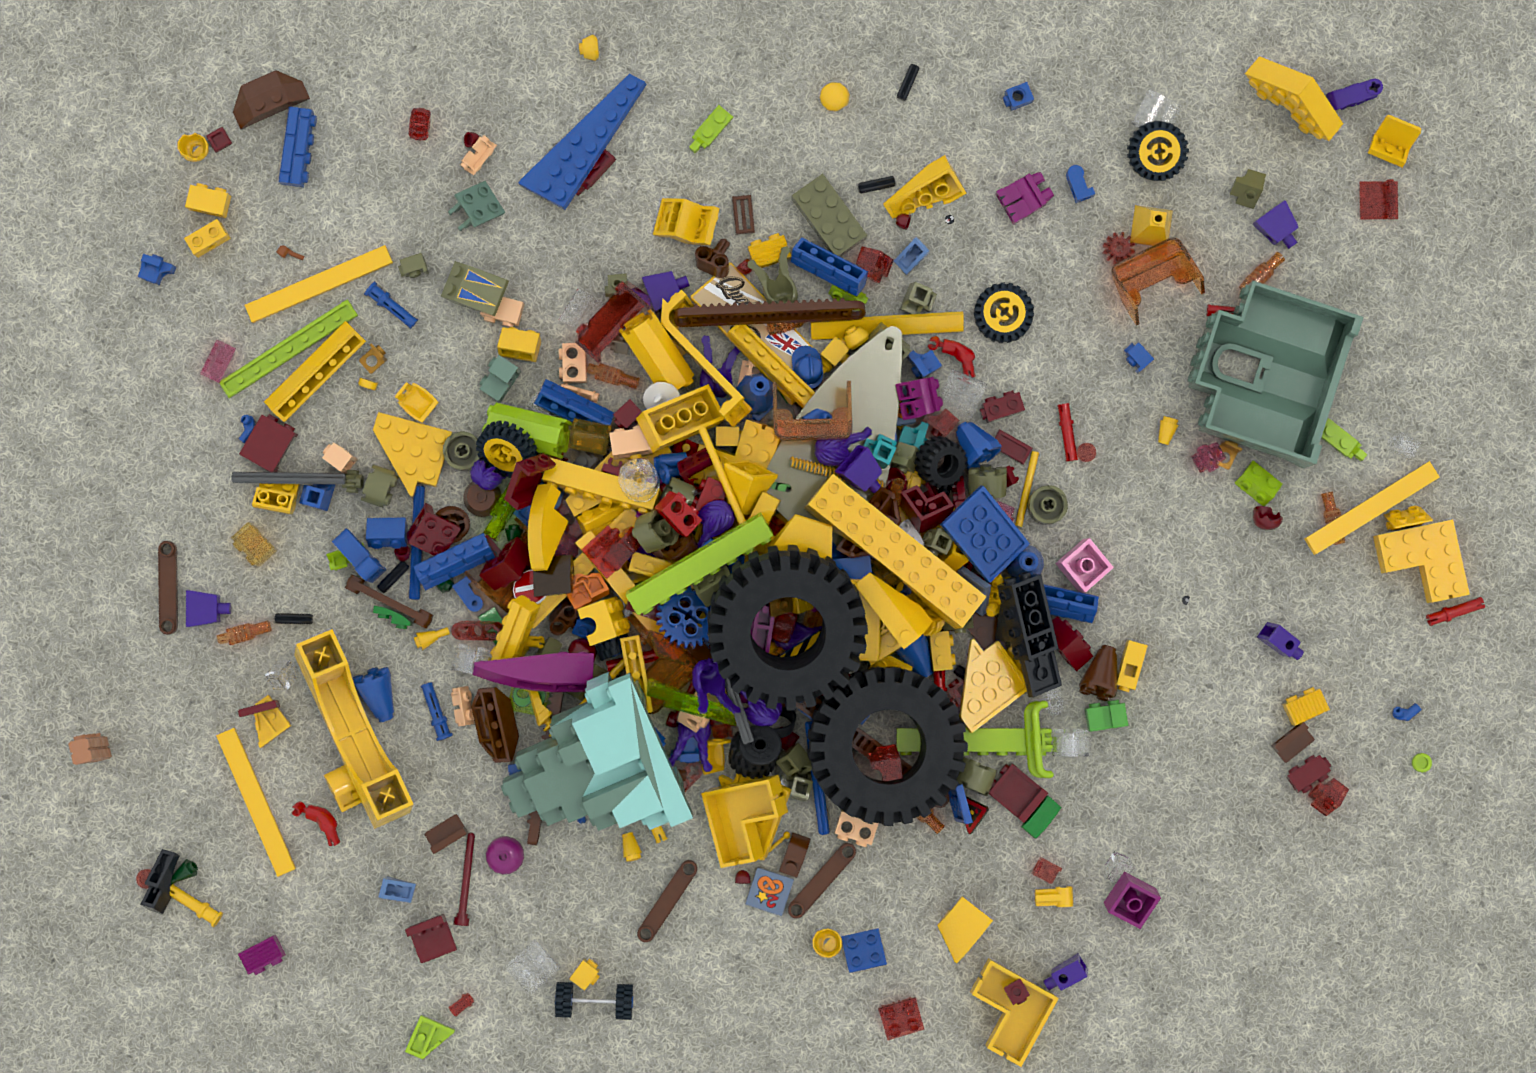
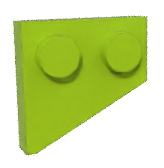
M421 1015L405 1052L423 1060L451 1036L455 1029Z

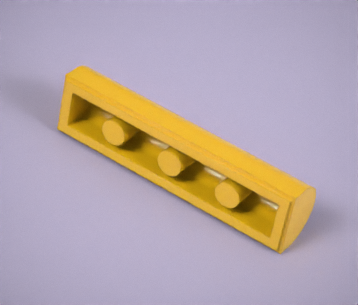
M640 635L620 638L626 674L630 673L634 682L639 681L646 697V709L648 713L653 712Z

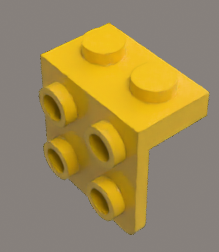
M1386 115L1372 137L1368 154L1403 168L1409 150L1422 129L1394 116Z

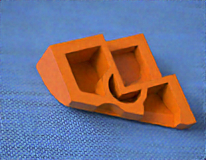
M591 573L590 575L576 574V576H572L573 593L566 594L576 612L577 609L592 604L609 595L610 592L600 573Z

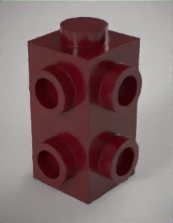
M1014 390L1003 393V397L996 399V396L984 399L985 403L979 409L982 420L986 419L987 423L1025 411L1020 392L1014 393Z
M1312 755L1304 760L1305 765L1300 768L1296 765L1288 771L1289 775L1286 778L1297 794L1301 791L1304 794L1313 788L1312 784L1316 781L1322 783L1329 778L1328 774L1331 772V764L1326 757L1322 758L1321 755L1317 757Z

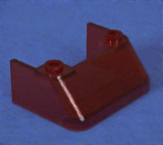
M621 281L615 287L616 292L586 324L582 323L575 331L577 333L575 343L597 363L601 361V352L620 333L619 330L625 327L624 324L635 317L644 306L648 310L651 308L650 297L629 281L625 283Z

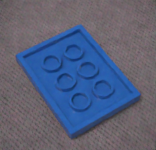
M979 486L940 524L987 583H991L1030 544L984 486Z

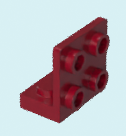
M425 503L407 532V540L409 544L435 556L449 549L460 531V526L434 514L433 507Z
M444 914L405 929L407 937L411 936L420 963H425L457 950Z

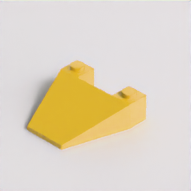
M795 514L760 555L768 553V547L777 545L779 551H787L788 545H797L801 552H807L808 548H811L818 552L819 557L825 559L828 556L832 559V525Z

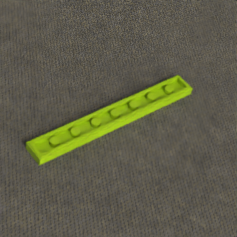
M345 300L219 381V384L228 398L235 396L337 330L345 321L348 323L353 320L358 314L349 300Z

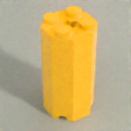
M651 309L647 310L649 314L645 315L642 312L624 324L626 329L623 330L621 328L619 332L653 383L666 382L680 389L694 382L692 378L694 373Z

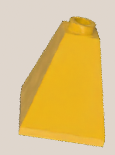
M1135 205L1130 243L1168 248L1173 210Z
M749 460L724 463L725 474L744 516L750 515L762 492L769 490L778 475Z

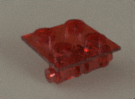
M1388 179L1386 181L1359 182L1360 219H1398V181Z
M609 525L581 549L606 579L633 554L619 538L620 531L617 528L611 529Z
M910 996L901 1002L898 1000V1003L892 1002L893 1004L881 1005L882 1007L878 1008L887 1040L925 1030L915 997L911 998Z

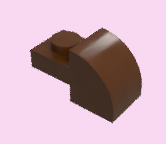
M792 832L779 872L798 877L811 838Z

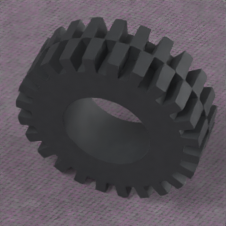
M777 545L770 546L766 554L759 556L758 552L754 551L748 554L749 561L744 564L737 561L732 566V573L728 577L723 575L720 579L719 590L717 593L713 592L711 609L707 615L711 655L713 661L718 664L721 677L730 680L731 688L737 694L741 690L746 692L747 700L754 704L757 703L758 699L764 700L766 708L776 710L777 703H785L787 710H796V703L803 701L806 702L807 708L816 705V697L822 694L826 700L834 696V687L839 684L844 688L850 682L849 672L851 670L854 672L858 671L861 665L859 656L861 653L865 654L867 647L865 634H868V625L865 618V609L855 584L853 585L848 573L843 568L841 570L837 568L835 561L830 557L826 556L823 559L819 557L816 550L808 548L807 552H801L797 545H788L787 551H779ZM784 597H794L807 601L823 617L822 630L816 642L805 652L790 657H780L767 653L756 644L751 636L752 622L760 609L769 602Z
M891 666L870 667V669L865 671L859 670L852 673V676L849 677L850 682L844 688L839 684L835 686L832 698L826 700L824 696L822 697V703L818 710L813 712L811 729H808L809 749H807V754L811 762L812 773L820 788L846 814L853 818H859L868 824L881 823L884 826H893V823L899 822L909 824L918 816L924 818L930 815L932 808L936 805L942 806L947 801L945 796L950 789L955 790L959 782L956 779L960 771L964 772L966 765L963 761L964 752L968 750V744L964 740L963 732H966L964 722L959 718L957 706L947 697L948 694L934 684L933 681L909 670ZM882 710H897L907 714L917 726L921 741L919 756L913 767L904 775L891 780H876L864 775L857 767L852 754L853 737L860 723L871 714Z

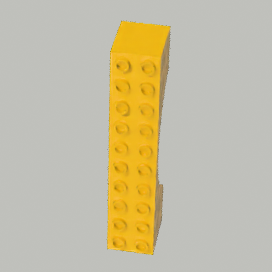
M834 474L826 479L804 507L806 511L820 522L832 525L834 533L849 540L885 566L904 582L922 600L925 606L954 629L963 628L985 600L986 596Z
M333 629L296 644L294 656L373 828L376 829L409 814L414 805L398 769L391 763L373 732L354 686L349 664Z

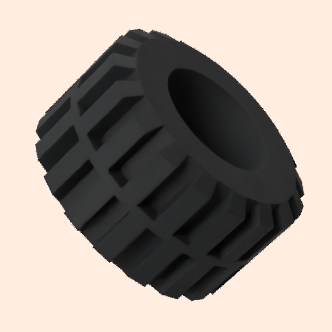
M943 436L931 437V440L927 439L924 441L925 444L919 447L920 451L916 452L915 455L917 456V459L914 460V464L917 465L915 467V471L918 472L917 475L937 488L942 487L945 489L948 486H954V482L958 483L960 481L959 478L965 474L963 472L964 469H967L965 462L968 460L965 456V450L959 444ZM945 456L943 464L937 469L939 460Z
M737 731L731 739L728 762L731 764L732 770L735 769L738 775L742 774V777L746 778L748 776L750 779H755V777L763 778V775L768 776L770 772H773L776 760L761 766L747 762L739 750L741 735ZM757 741L755 747L761 750L766 747V744L763 741Z

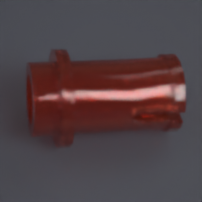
M469 993L462 994L458 1001L449 1006V1010L455 1017L467 1007L473 1006L474 999Z

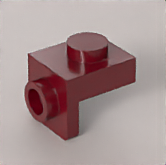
M1017 979L1004 987L1013 1005L1025 1002L1027 997L1030 996L1021 979Z

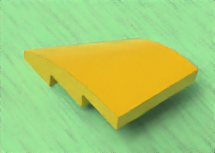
M963 896L960 897L951 910H948L937 925L956 963L963 958L993 921Z

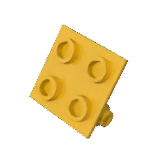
M1410 506L1407 510L1402 511L1397 509L1391 510L1389 513L1383 514L1389 521L1386 522L1387 530L1391 529V531L1401 529V527L1417 526L1433 521L1419 506Z

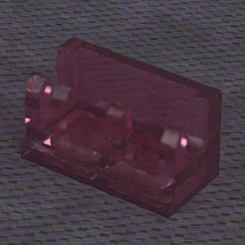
M216 340L200 374L220 383L236 348Z

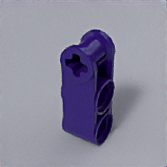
M1374 78L1352 84L1343 89L1334 90L1325 96L1335 111L1338 109L1344 110L1347 107H1353L1376 98L1382 92L1383 84L1379 79ZM1372 86V88H1376V91L1374 92V90H1370L1369 88Z

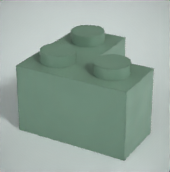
M498 355L497 358L493 357L488 365L490 367L488 370L490 374L482 378L479 383L481 385L479 389L501 403L521 371L517 366Z

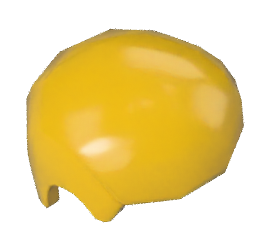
M831 82L822 88L820 101L827 110L839 111L849 103L850 94L843 84Z
M197 133L191 135L184 134L178 140L177 149L187 161L197 162L207 156L209 144L203 136ZM195 146H199V147L193 152V148H194Z
M829 928L817 931L812 939L813 949L816 954L823 958L836 956L842 948V938L838 932ZM830 938L824 945L825 939Z

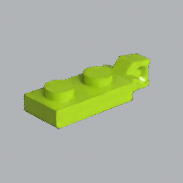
M718 105L692 137L694 142L689 146L690 150L696 153L701 146L704 149L710 146L733 119V116Z
M1327 418L1321 438L1345 457L1351 459L1355 456L1358 460L1363 461L1367 454L1360 449L1362 445L1359 441L1331 419Z

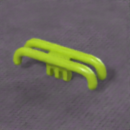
M1047 701L1030 702L1024 710L1027 765L1031 775L1036 778H1052L1054 776L1052 771H1047L1043 768L1042 749L1053 748V744L1046 745V741H1053L1052 737H1045V734L1052 733V729L1040 730L1039 712L1041 709L1048 707Z

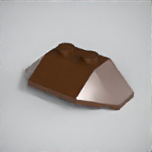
M275 70L241 85L233 114L240 129H244L289 109V107L307 101L310 97L301 80Z
M880 486V489L876 491L869 503L899 526L902 521L896 495ZM845 538L842 539L836 548L837 551L849 558L869 556V554Z
M497 687L479 688L471 705L479 743L495 763L512 762L519 733L511 699Z

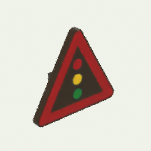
M966 796L973 823L965 824L968 834H972L989 811V808Z

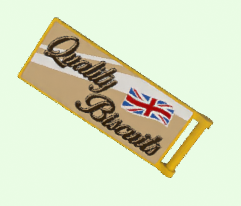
M729 262V274L726 277L717 278L713 276L690 297L699 307L702 304L709 307L711 303L714 306H717L718 303H721L722 306H725L726 303L732 306L734 302L737 305H740L741 302H744L745 305L752 302L755 305L758 301L760 304L766 301L765 297L731 262ZM790 323L747 325L792 370V354L795 349L805 345L811 346ZM735 325L717 326L747 359L774 383V387L784 396L786 401L793 405L796 401L727 335L728 331ZM821 357L823 374L825 372L828 373L833 367L830 362Z

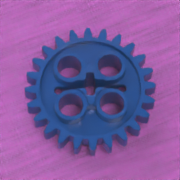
M688 586L687 591L679 595L675 593L670 596L668 602L658 605L657 610L660 612L656 613L655 616L660 618L656 625H662L659 632H665L663 639L670 637L669 644L676 641L677 648L681 643L684 645V649L687 648L688 644L694 649L696 643L701 647L703 640L709 641L707 615L711 605L706 607L696 594V591H691V586ZM680 601H687L689 607L683 608L680 605ZM701 611L706 617L700 619L697 617L696 612ZM687 615L691 616L688 620L684 619ZM675 616L679 622L676 624L671 623L669 617ZM692 627L695 630V634H688L685 628Z

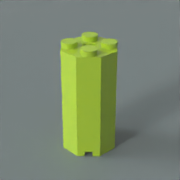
M497 402L495 405L488 407V419L483 426L482 432L491 422L501 421L503 424L504 421H507L509 426L512 423L516 424L515 429L517 430L520 427L523 428V434L527 432L530 434L528 439L533 438L535 441L533 445L537 446L536 451L539 454L544 453L547 456L562 459L564 457L561 455L562 452L566 453L568 451L572 438V431L568 427L572 426L571 421Z

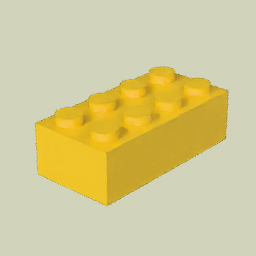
M709 384L643 411L636 420L654 453L699 434L698 430L706 427L707 430L716 427L725 418L719 412L721 408Z

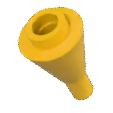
M448 627L438 631L417 632L414 641L417 648L421 647L423 651L437 641L438 638L449 635L450 632Z

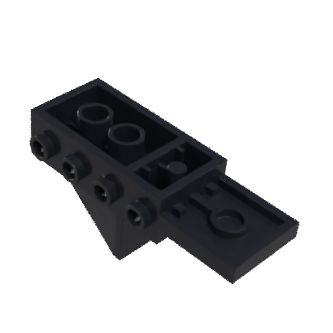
M1030 572L1020 573L1018 578L1011 577L1005 579L1004 583L997 585L1001 605L995 640L1011 642L1014 659L1020 660L1028 697L1034 698L1062 686L1054 650L1059 648L1041 574H1030Z

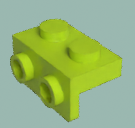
M1254 460L1250 462L1242 475L1235 481V484L1262 506H1266L1283 485V483Z

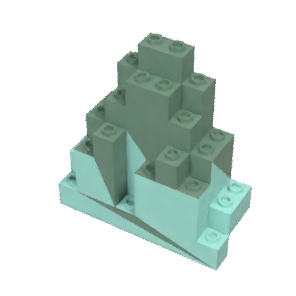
M609 672L588 680L587 688H585L587 702L552 716L551 729H549L551 738L518 751L514 761L518 770L521 771L503 778V785H501L504 796H508L511 801L509 806L512 813H516L518 818L537 810L541 820L546 821L547 826L566 818L568 823L588 815L592 826H596L598 831L617 823L619 828H622L638 820H641L643 825H647L649 830L668 822L673 827L693 818V812L685 796L682 777L677 766L672 767L646 709V697L639 681L634 682L630 673L612 680Z

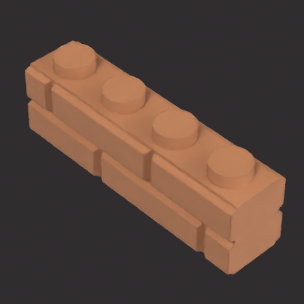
M100 733L73 737L74 741L68 744L70 752L73 753L71 758L75 765L98 762L112 757L110 748H108V738L101 736Z

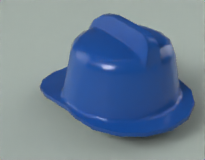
M806 345L795 349L792 354L793 371L811 389L817 387L823 379L820 353L815 348Z

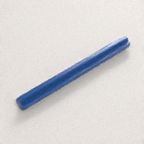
M424 486L416 487L413 498L412 524L424 506ZM411 545L409 599L419 600L421 583L413 566L422 562V550Z
M813 721L805 722L806 737ZM811 770L818 832L820 835H826L830 831L825 793L820 788Z

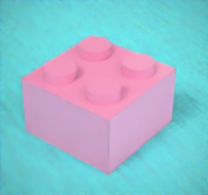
M1090 538L1081 540L1055 563L1076 590L1081 593L1087 592L1114 568Z

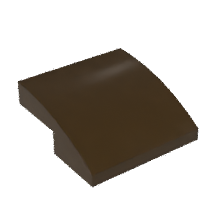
M573 555L554 556L548 570L533 571L534 597L573 593Z

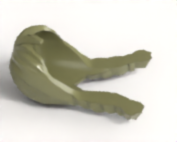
M788 246L781 248L778 259L779 274L775 281L769 279L767 273L754 260L748 261L747 266L758 276L768 304H771L772 301H775L776 304L779 301L786 303L787 300L794 303L798 299L797 288L788 271L787 255L790 252Z

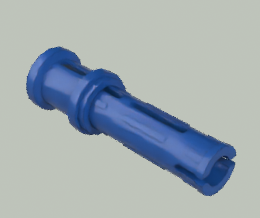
M375 281L365 291V296L371 297L377 302V306L386 308L410 329L418 321L417 318L390 298L389 292H384L378 287Z
M433 683L421 685L432 717L431 726H434L437 735L436 741L452 737L453 734L450 733L447 725L448 719L446 716H443ZM429 694H431V697H432V700H433L435 709H434V707H433V704H432V701H431V698H430V695H429Z

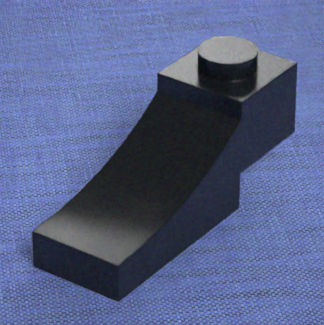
M161 850L144 883L149 888L140 905L149 911L159 914L164 913L172 898L169 896L170 885L180 855L168 850Z

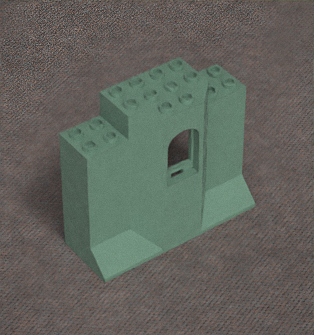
M1252 281L1248 285L1246 284L1245 287H1242L1239 294L1241 302L1239 306L1236 305L1233 314L1218 310L1214 314L1212 313L1211 317L1207 318L1204 334L1197 341L1196 348L1199 349L1191 359L1190 366H1193L1187 381L1189 382V388L1210 394L1205 399L1203 407L1206 409L1204 414L1200 415L1197 425L1200 426V432L1285 459L1305 469L1317 464L1322 445H1319L1325 424L1353 338L1358 336L1364 317ZM1234 350L1260 359L1252 384L1220 372L1218 360L1223 351ZM1262 368H1264L1262 377H1261V379H1260L1259 376H1260L1261 370H1262Z

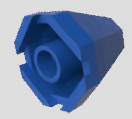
M762 374L745 375L736 387V390L744 397L743 400L753 409L749 414L767 412L776 400L774 383Z
M963 422L957 427L956 438L958 444L966 452L965 456L968 461L965 464H967V469L971 467L980 468L979 463L989 462L1001 451L1000 448L1002 446L998 440L973 422Z

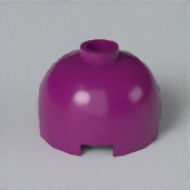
M498 837L488 845L486 850V862L489 868L501 875L517 871L524 860V849L521 843L513 837Z

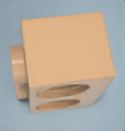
M562 343V348H559V360H562L563 367H559V378L563 379L564 384L587 383L586 344ZM571 349L578 351V355L573 359L567 356L568 351ZM571 368L578 370V375L574 378L568 376V371Z
M334 442L332 445H327L323 451L324 456L322 458L345 474L358 460Z
M841 810L834 833L838 834V839L848 841L850 838L856 840L855 844L867 847V844L872 845L879 823H865L861 819L853 818ZM845 821L852 824V828L848 832H844L841 829V825ZM863 827L870 829V835L867 838H863L859 834Z

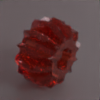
M413 108L408 133L411 139L426 141L428 138L431 122L430 110Z
M1114 232L1113 238L1108 236L1106 238L1107 242L1103 243V247L1108 248L1103 251V254H1110L1107 257V261L1113 257V264L1115 265L1118 259L1121 264L1125 263V259L1130 261V254L1135 253V250L1131 249L1135 243H1129L1128 241L1131 239V236L1125 239L1124 232H1121L1119 237ZM1120 244L1122 249L1117 252L1115 249Z
M788 612L778 615L774 621L772 639L780 643H788L797 624V614Z

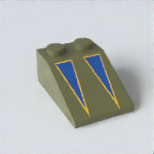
M455 261L441 297L454 304L495 316L509 280Z

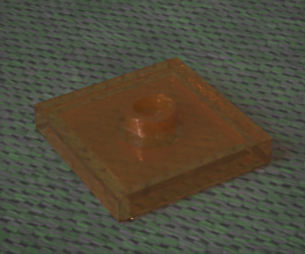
M630 614L627 619L640 635L641 643L644 646L647 644L662 660L666 656L664 650L633 614Z

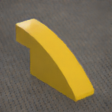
M552 484L537 486L530 508L528 551L533 571L548 570L568 524V520L554 509L561 492Z

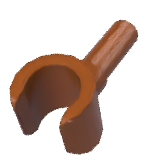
M284 245L280 246L276 251L283 258L289 254L302 261L304 259L303 255L293 252Z

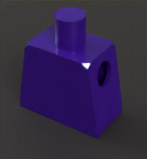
M1285 200L1253 223L1254 227L1273 245L1282 240L1286 247L1290 249L1298 243L1291 233L1297 230L1299 226Z
M672 271L642 277L655 314L662 311V299L668 303L675 293L690 286L686 275L675 279Z
M857 445L834 472L853 488L863 492L869 489L874 493L880 489L881 485L876 479L882 474V470L870 449Z
M186 590V627L219 623L220 614H231V603H220V595Z
M1267 622L1257 636L1259 640L1282 656L1289 658L1292 656L1294 659L1299 660L1304 653L1298 647L1301 642L1279 624Z
M1079 953L1054 967L1051 970L1052 976L1043 980L1049 991L1057 986L1062 991L1087 978L1088 968ZM1065 974L1067 977L1063 978L1060 975Z

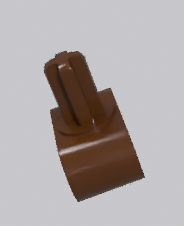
M724 238L720 239L714 249L707 246L698 247L695 250L697 268L717 278L726 277L729 274V260L725 252L729 248L730 242Z
M567 597L555 607L548 617L549 629L554 635L564 634L569 627L573 629L578 619V611L575 612L574 609L565 610L568 607L573 608ZM555 622H561L559 625H554Z

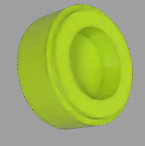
M1418 753L1412 759V767L1417 772H1427L1432 766L1430 756L1425 753Z

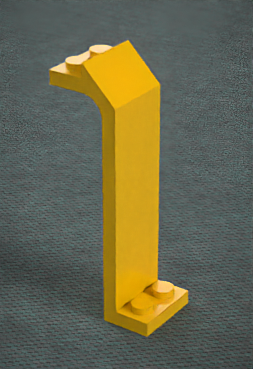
M680 290L670 298L668 303L662 299L661 324L682 349L731 398V400L723 403L719 412L734 428L753 409L721 373L679 332V326L674 324L673 313L676 309L694 307L689 297Z

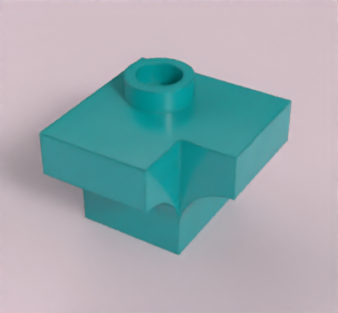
M921 422L916 428L904 426L898 442L915 446L920 450L919 447L924 445V441L927 440L925 435L929 424Z
M878 434L875 441L866 438L863 446L870 449L878 465L885 469L892 460L897 448L895 447L897 442Z

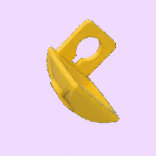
M406 382L395 395V398L399 400V405L411 417L421 423L425 421L439 403L432 394L415 383L411 385Z
M721 737L708 740V761L713 769L710 772H705L702 765L704 775L724 770L725 755L723 744L731 743V739Z

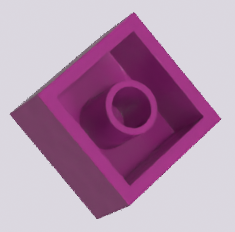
M1124 871L1105 899L1104 905L1108 913L1141 929L1160 901L1161 896L1155 887Z

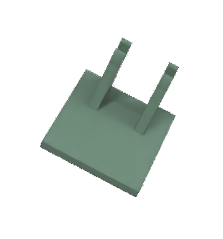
M486 181L456 193L454 196L458 203L448 211L449 215H452L463 208L469 218L458 227L459 231H462L464 228L466 229L471 224L475 228L505 213Z

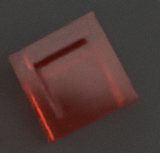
M1040 857L1031 874L1052 884L1062 868Z

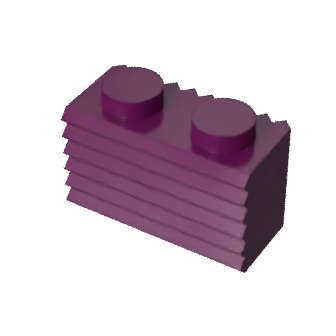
M276 934L238 954L248 975L253 972L257 975L265 971L264 966L270 963L272 967L283 961L282 957L286 955Z

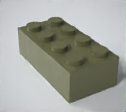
M823 173L792 195L791 199L831 253L841 257L867 239L866 232Z

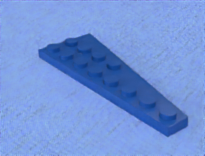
M628 74L520 179L519 185L566 210L646 86L645 81Z

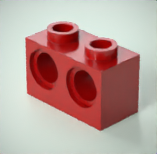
M669 491L654 509L679 535L688 537L702 519L698 516L699 512L697 509L685 502L687 499L680 492L674 493ZM675 502V508L671 510V505ZM687 515L688 520L684 523V517Z

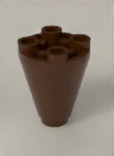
M1102 645L1101 649L1097 651L1079 683V692L1081 694L1096 695L1097 699L1101 701H1108V698L1116 696V648Z

